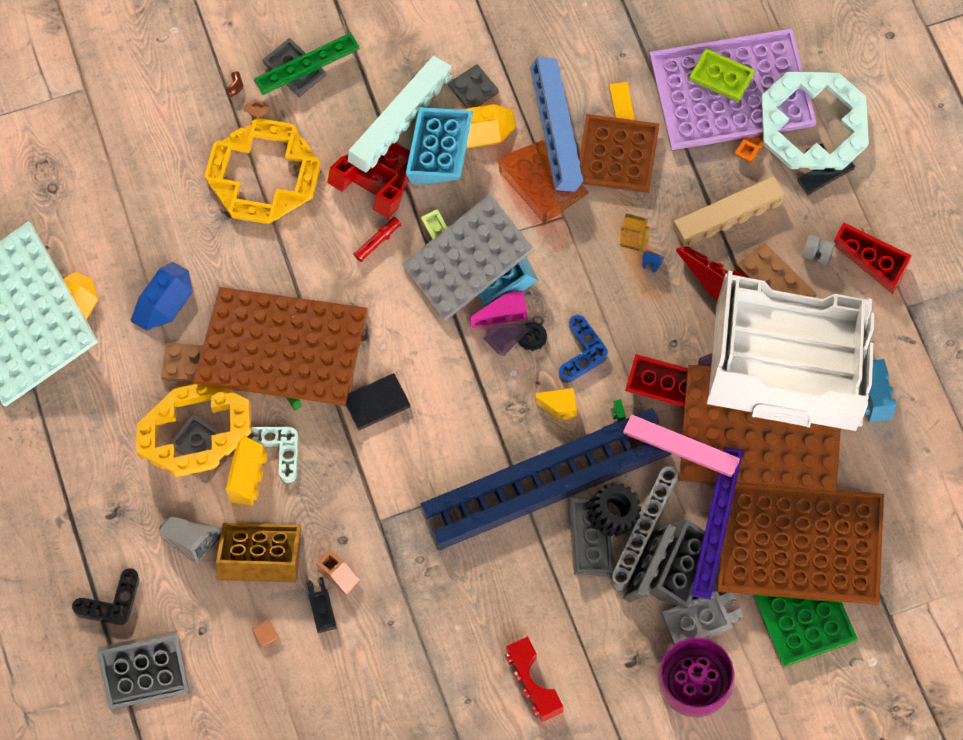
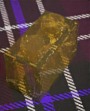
M626 213L621 228L620 246L642 252L643 245L647 246L650 236V226H647L648 219Z

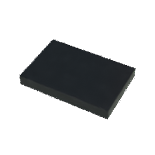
M393 373L349 393L346 407L358 431L410 408L411 404L396 375Z

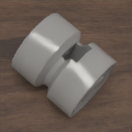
M810 234L802 257L810 260L815 258L818 263L827 266L835 243L826 239L821 241L820 237Z

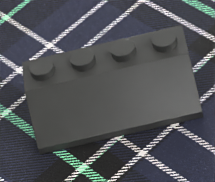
M686 519L674 523L673 526L676 528L673 534H675V537L665 550L667 555L659 563V572L652 579L649 594L660 601L683 608L689 607L693 597L691 592L705 534L704 530Z

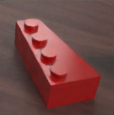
M844 222L834 239L835 247L889 292L892 294L895 292L910 264L912 255Z

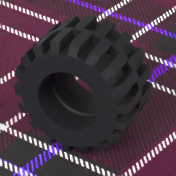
M617 482L608 483L601 487L589 500L590 503L587 506L590 509L587 515L591 516L589 521L591 524H595L594 528L596 530H601V534L608 533L610 537L614 534L615 536H620L626 533L640 518L641 506H638L641 503L640 499H636L637 494L635 492L632 493L630 491L632 488L629 486L626 488L623 483L617 485ZM607 502L615 504L620 509L621 517L615 516L609 511Z

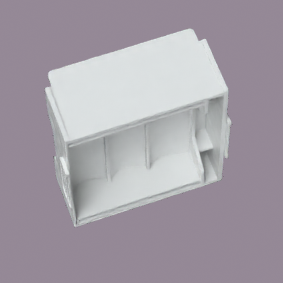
M728 270V273L725 274L716 305L707 404L752 412V417L802 425L809 428L811 423L856 431L858 426L862 427L863 417L868 406V396L872 385L873 343L870 342L874 331V313L871 312L872 299L866 300L839 294L819 299L775 291L765 281L732 275V271Z

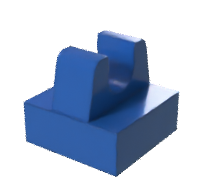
M648 250L644 251L642 267L646 269L648 263H652L654 266L652 272H656L663 263L665 256Z

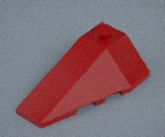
M690 247L677 248L676 252L708 293L718 301L725 274L728 273L727 270L723 269L724 265L719 262L708 261L707 256ZM735 270L732 273L735 276L746 277Z

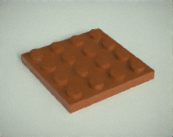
M586 114L579 157L580 170L583 175L582 184L649 193L660 124Z

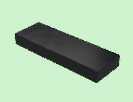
M851 162L843 170H835V168L814 169L799 177L798 182L809 195L854 170L855 165Z

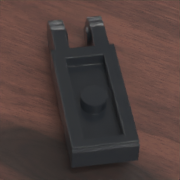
M320 577L318 582L322 591L314 593L313 583L311 580L307 581L308 596L317 633L337 629L328 590L325 588L323 577Z

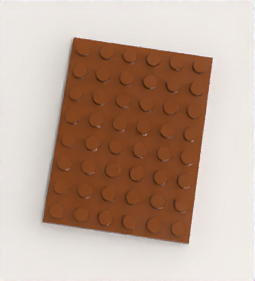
M219 287L195 373L194 384L346 406L368 308Z
M688 365L683 436L723 451L724 447L743 450L737 482L837 491L841 428L811 423L809 428L802 425L752 417V412L707 404L711 366ZM681 457L679 481L716 484L717 471Z
M736 482L720 555L718 592L879 605L884 494L842 490L828 491Z

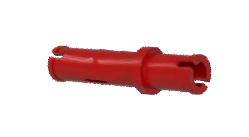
M392 217L383 227L380 226L378 232L353 253L354 257L359 262H362L383 241L388 240L395 230L402 226L401 222L396 217Z

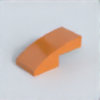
M763 134L743 139L735 155L751 163L764 146Z

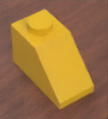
M574 388L535 393L536 405L555 418L570 420L573 417H577Z

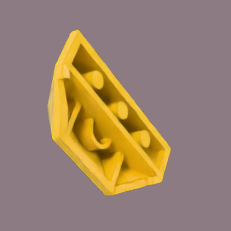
M496 104L460 109L473 110L466 149L502 143L516 128L513 110Z
M74 272L63 280L87 320L99 299L93 279Z

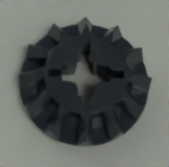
M529 322L519 328L517 341L524 350H531L533 352L534 350L541 349L546 344L547 332L542 325ZM535 332L536 340L533 339L529 343L528 335L531 336Z

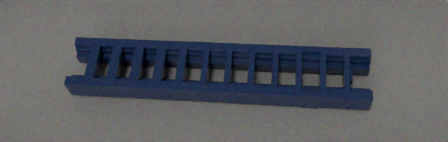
M653 408L634 415L656 425L659 424V419ZM629 417L420 503L421 511L426 519L438 514L442 517L445 527L433 531L440 551L672 455V453L641 441L643 445L632 449L627 440L628 435L624 434V429L630 419ZM620 440L625 452L614 456L609 444ZM602 447L607 460L596 464L591 451ZM585 455L590 467L578 471L573 459ZM567 462L572 474L560 478L555 466ZM549 469L554 482L543 486L538 473ZM531 477L536 489L525 493L520 481ZM512 484L517 497L507 501L502 488ZM494 492L499 504L489 508L484 495ZM476 499L481 512L471 515L466 503ZM458 507L463 519L453 523L448 510Z

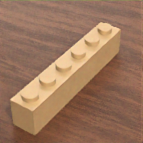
M773 176L675 220L673 230L683 247L693 246L705 237L710 238L721 230L726 231L736 223H744L754 215L759 216L763 214L767 209L779 207L783 203L784 193Z

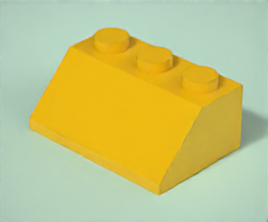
M243 437L237 442L238 446L234 451L225 489L231 503L253 506L254 500L258 499L259 489H257L258 482H261L263 478V471L261 469L262 465L266 464L267 453H265L263 445Z

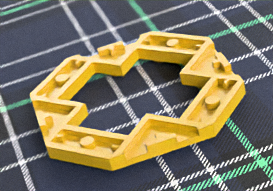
M257 118L245 128L241 127L229 134V137L213 143L204 177L232 218L270 224L313 198L321 169V162L313 154L304 138L298 133L294 124ZM254 137L288 143L285 160L302 162L295 191L276 189L272 205L237 199L241 183L224 179L232 150L250 153Z
M198 384L175 388L137 423L136 453L141 459L151 461L154 466L162 470L166 469L175 477L215 469L220 464L219 460L224 455L228 456L238 446L237 442L243 437L246 438L251 433V404L248 399L225 388ZM211 400L213 413L230 409V431L212 435L211 450L176 457L174 444L157 447V427L161 424L176 421V407Z

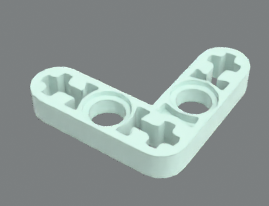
M251 427V433L254 435L253 441L264 447H280V479L286 483L293 482L297 476V431L292 427ZM259 433H261L262 441H259ZM267 433H274L276 436L274 440L267 441L265 440V435ZM278 433H281V441H279ZM289 433H291L293 436L291 437V440H287L286 438ZM286 451H292L294 456L291 459H285L283 454ZM286 464L290 465L289 468L291 473L289 474V477L285 476L287 470Z

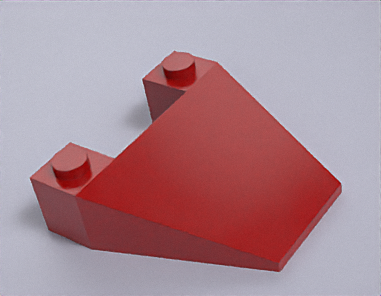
M392 143L384 156L381 155L377 164L367 172L349 163L347 154L340 157L330 167L327 183L343 192L354 182L376 195L373 210L389 219L399 209L408 182L406 170L410 150L398 143Z

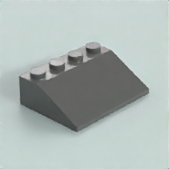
M178 630L100 646L97 650L110 710L189 693Z

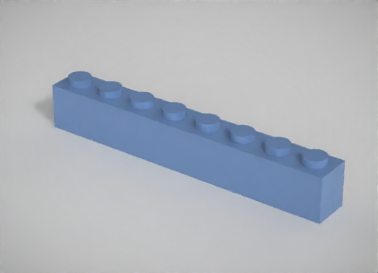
M537 57L530 66L554 187L555 190L575 192L583 183V175L581 174L580 160L576 151L577 145L574 142L573 128L570 123V113L567 109V98L563 90L564 84L561 80V70L557 59Z

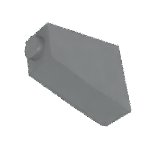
M172 516L168 521L165 520L159 528L161 538L195 564L202 560L221 536V530L217 526Z

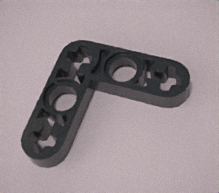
M128 568L122 572L113 603L87 598L76 599L72 604L75 615L80 618L116 625L127 623L140 581L137 571ZM130 574H132L135 579L130 580L129 588L127 587L128 581L126 577H129ZM123 592L130 593V598L127 601H121L120 595ZM82 604H84L86 608L91 609V614L88 609H82V611L79 612L77 606H81ZM121 605L123 606L122 612L125 616H121L120 619H118L115 614L120 613ZM98 607L106 608V613L102 616H97L95 611Z

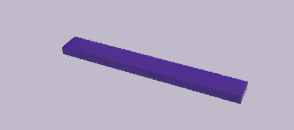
M724 447L723 452L740 458V461L732 478L718 472L691 596L711 600L743 455V450Z

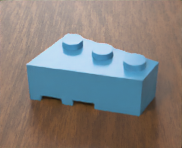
M885 359L873 360L872 385L868 396V406L865 411V416L868 415L869 422L891 420L897 406L896 400H892L891 397L893 388L889 386V374Z

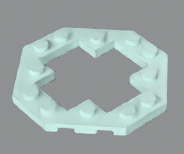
M786 72L762 94L763 145L790 169L809 168L824 170L825 168H835V170H843L868 147L866 96L840 73ZM799 87L813 99L824 88H827L851 109L841 119L840 123L853 134L831 154L818 143L814 144L803 154L778 132L788 123L789 118L777 107Z

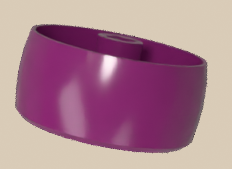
M698 637L684 639L673 645L662 658L658 670L659 689L665 702L679 714L698 718L709 716L725 705L733 691L735 681L733 663L728 653L712 640ZM688 663L692 664L689 668L685 667L684 665ZM699 672L701 677L697 678V675L694 677L693 673ZM709 673L714 674L715 678H714V679L708 678V674H709ZM680 674H683L685 676V680L680 681L677 677ZM690 686L694 689V692L688 693L686 688ZM708 686L709 691L703 692L701 687Z

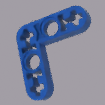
M581 315L571 317L569 328L585 351L560 366L559 378L565 383H570L597 367L608 356L606 346L587 320ZM574 322L581 323V329L578 326L574 327ZM591 335L594 340L591 343H586L583 337ZM596 351H603L602 356L596 355ZM585 359L589 364L587 367H580L578 361ZM564 370L567 372L571 371V376L564 375Z

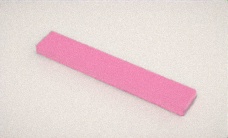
M631 415L624 429V434L731 478L740 461L738 457L634 415Z

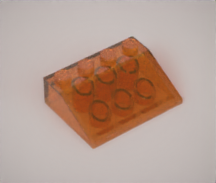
M543 140L513 151L499 161V172L544 224L588 194V191L582 184L575 192L555 190L546 143Z

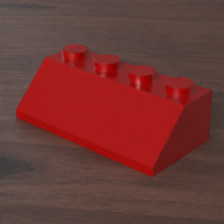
M635 354L625 391L685 408L688 368Z

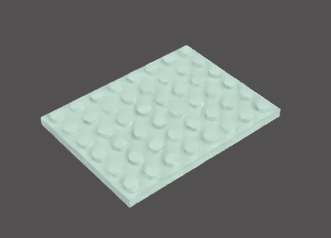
M29 221L0 241V401L2 405L8 406L98 343L87 320L32 223Z

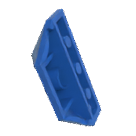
M174 262L161 267L139 296L131 322L146 331L172 322L193 293L189 271Z

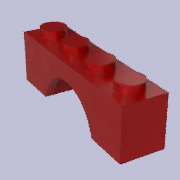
M527 636L506 646L507 653L504 654L509 665L513 664L516 670L513 672L518 683L522 682L524 689H522L526 700H531L533 704L531 709L536 718L539 717L541 722L562 713L564 706L555 689L539 687L530 677V668L537 660V653L529 637Z

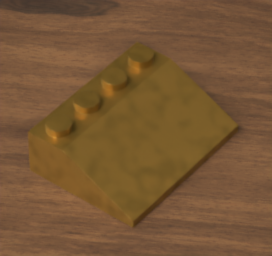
M223 523L216 559L217 580L296 582L299 565L301 525Z

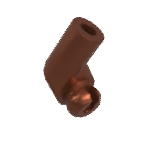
M238 71L231 74L233 82L226 89V93L230 97L237 95L244 86Z

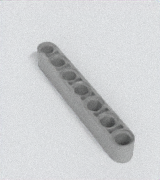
M666 466L660 471L640 518L637 520L614 569L612 586L618 591L628 588L676 486L678 474L676 469L671 466ZM670 475L673 477V479L666 480L664 479V476ZM663 492L665 496L658 497L656 493ZM653 508L656 509L658 512L656 514H650L648 510ZM646 525L650 529L648 531H643L640 529V527ZM634 542H638L642 546L640 548H635L632 546V544ZM627 559H631L634 563L632 565H626L624 561ZM622 576L626 581L618 582L616 578Z

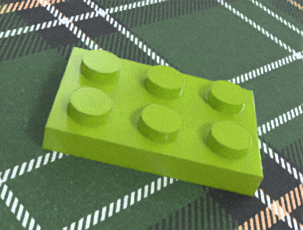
M705 49L689 80L739 103L755 75V70Z

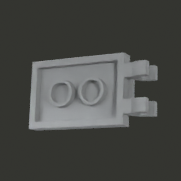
M718 591L712 593L711 600L697 598L690 602L688 608L677 606L662 612L674 644L693 637L708 639L733 629L731 623L744 620L741 609L729 613L726 606L736 602L734 593H725L719 596Z

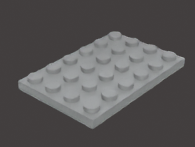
M489 194L402 265L446 321L533 252L534 248L492 195Z

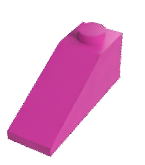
M510 291L471 316V328L527 319V308L523 291Z

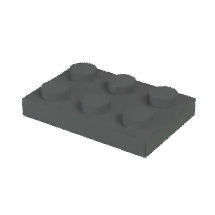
M289 38L263 59V64L270 70H273L306 53ZM319 68L286 84V86L298 97H301L326 76V72Z

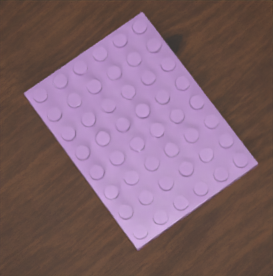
M792 29L649 53L671 150L762 135V94L786 72H803ZM705 49L755 70V75L739 103L689 80ZM800 87L777 107L789 118L788 123L778 132L816 126L810 96Z

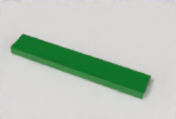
M350 32L254 78V82L263 96L359 50V45Z

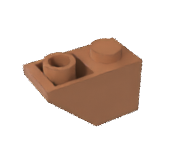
M330 549L316 562L318 572L346 596L360 582L347 564Z

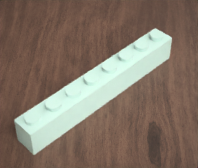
M433 55L348 151V162L364 172L373 168L380 156H384L387 153L389 146L392 143H396L402 131L408 129L410 122L413 119H417L419 107L426 108L430 104L434 95L437 96L442 86L451 80V65Z

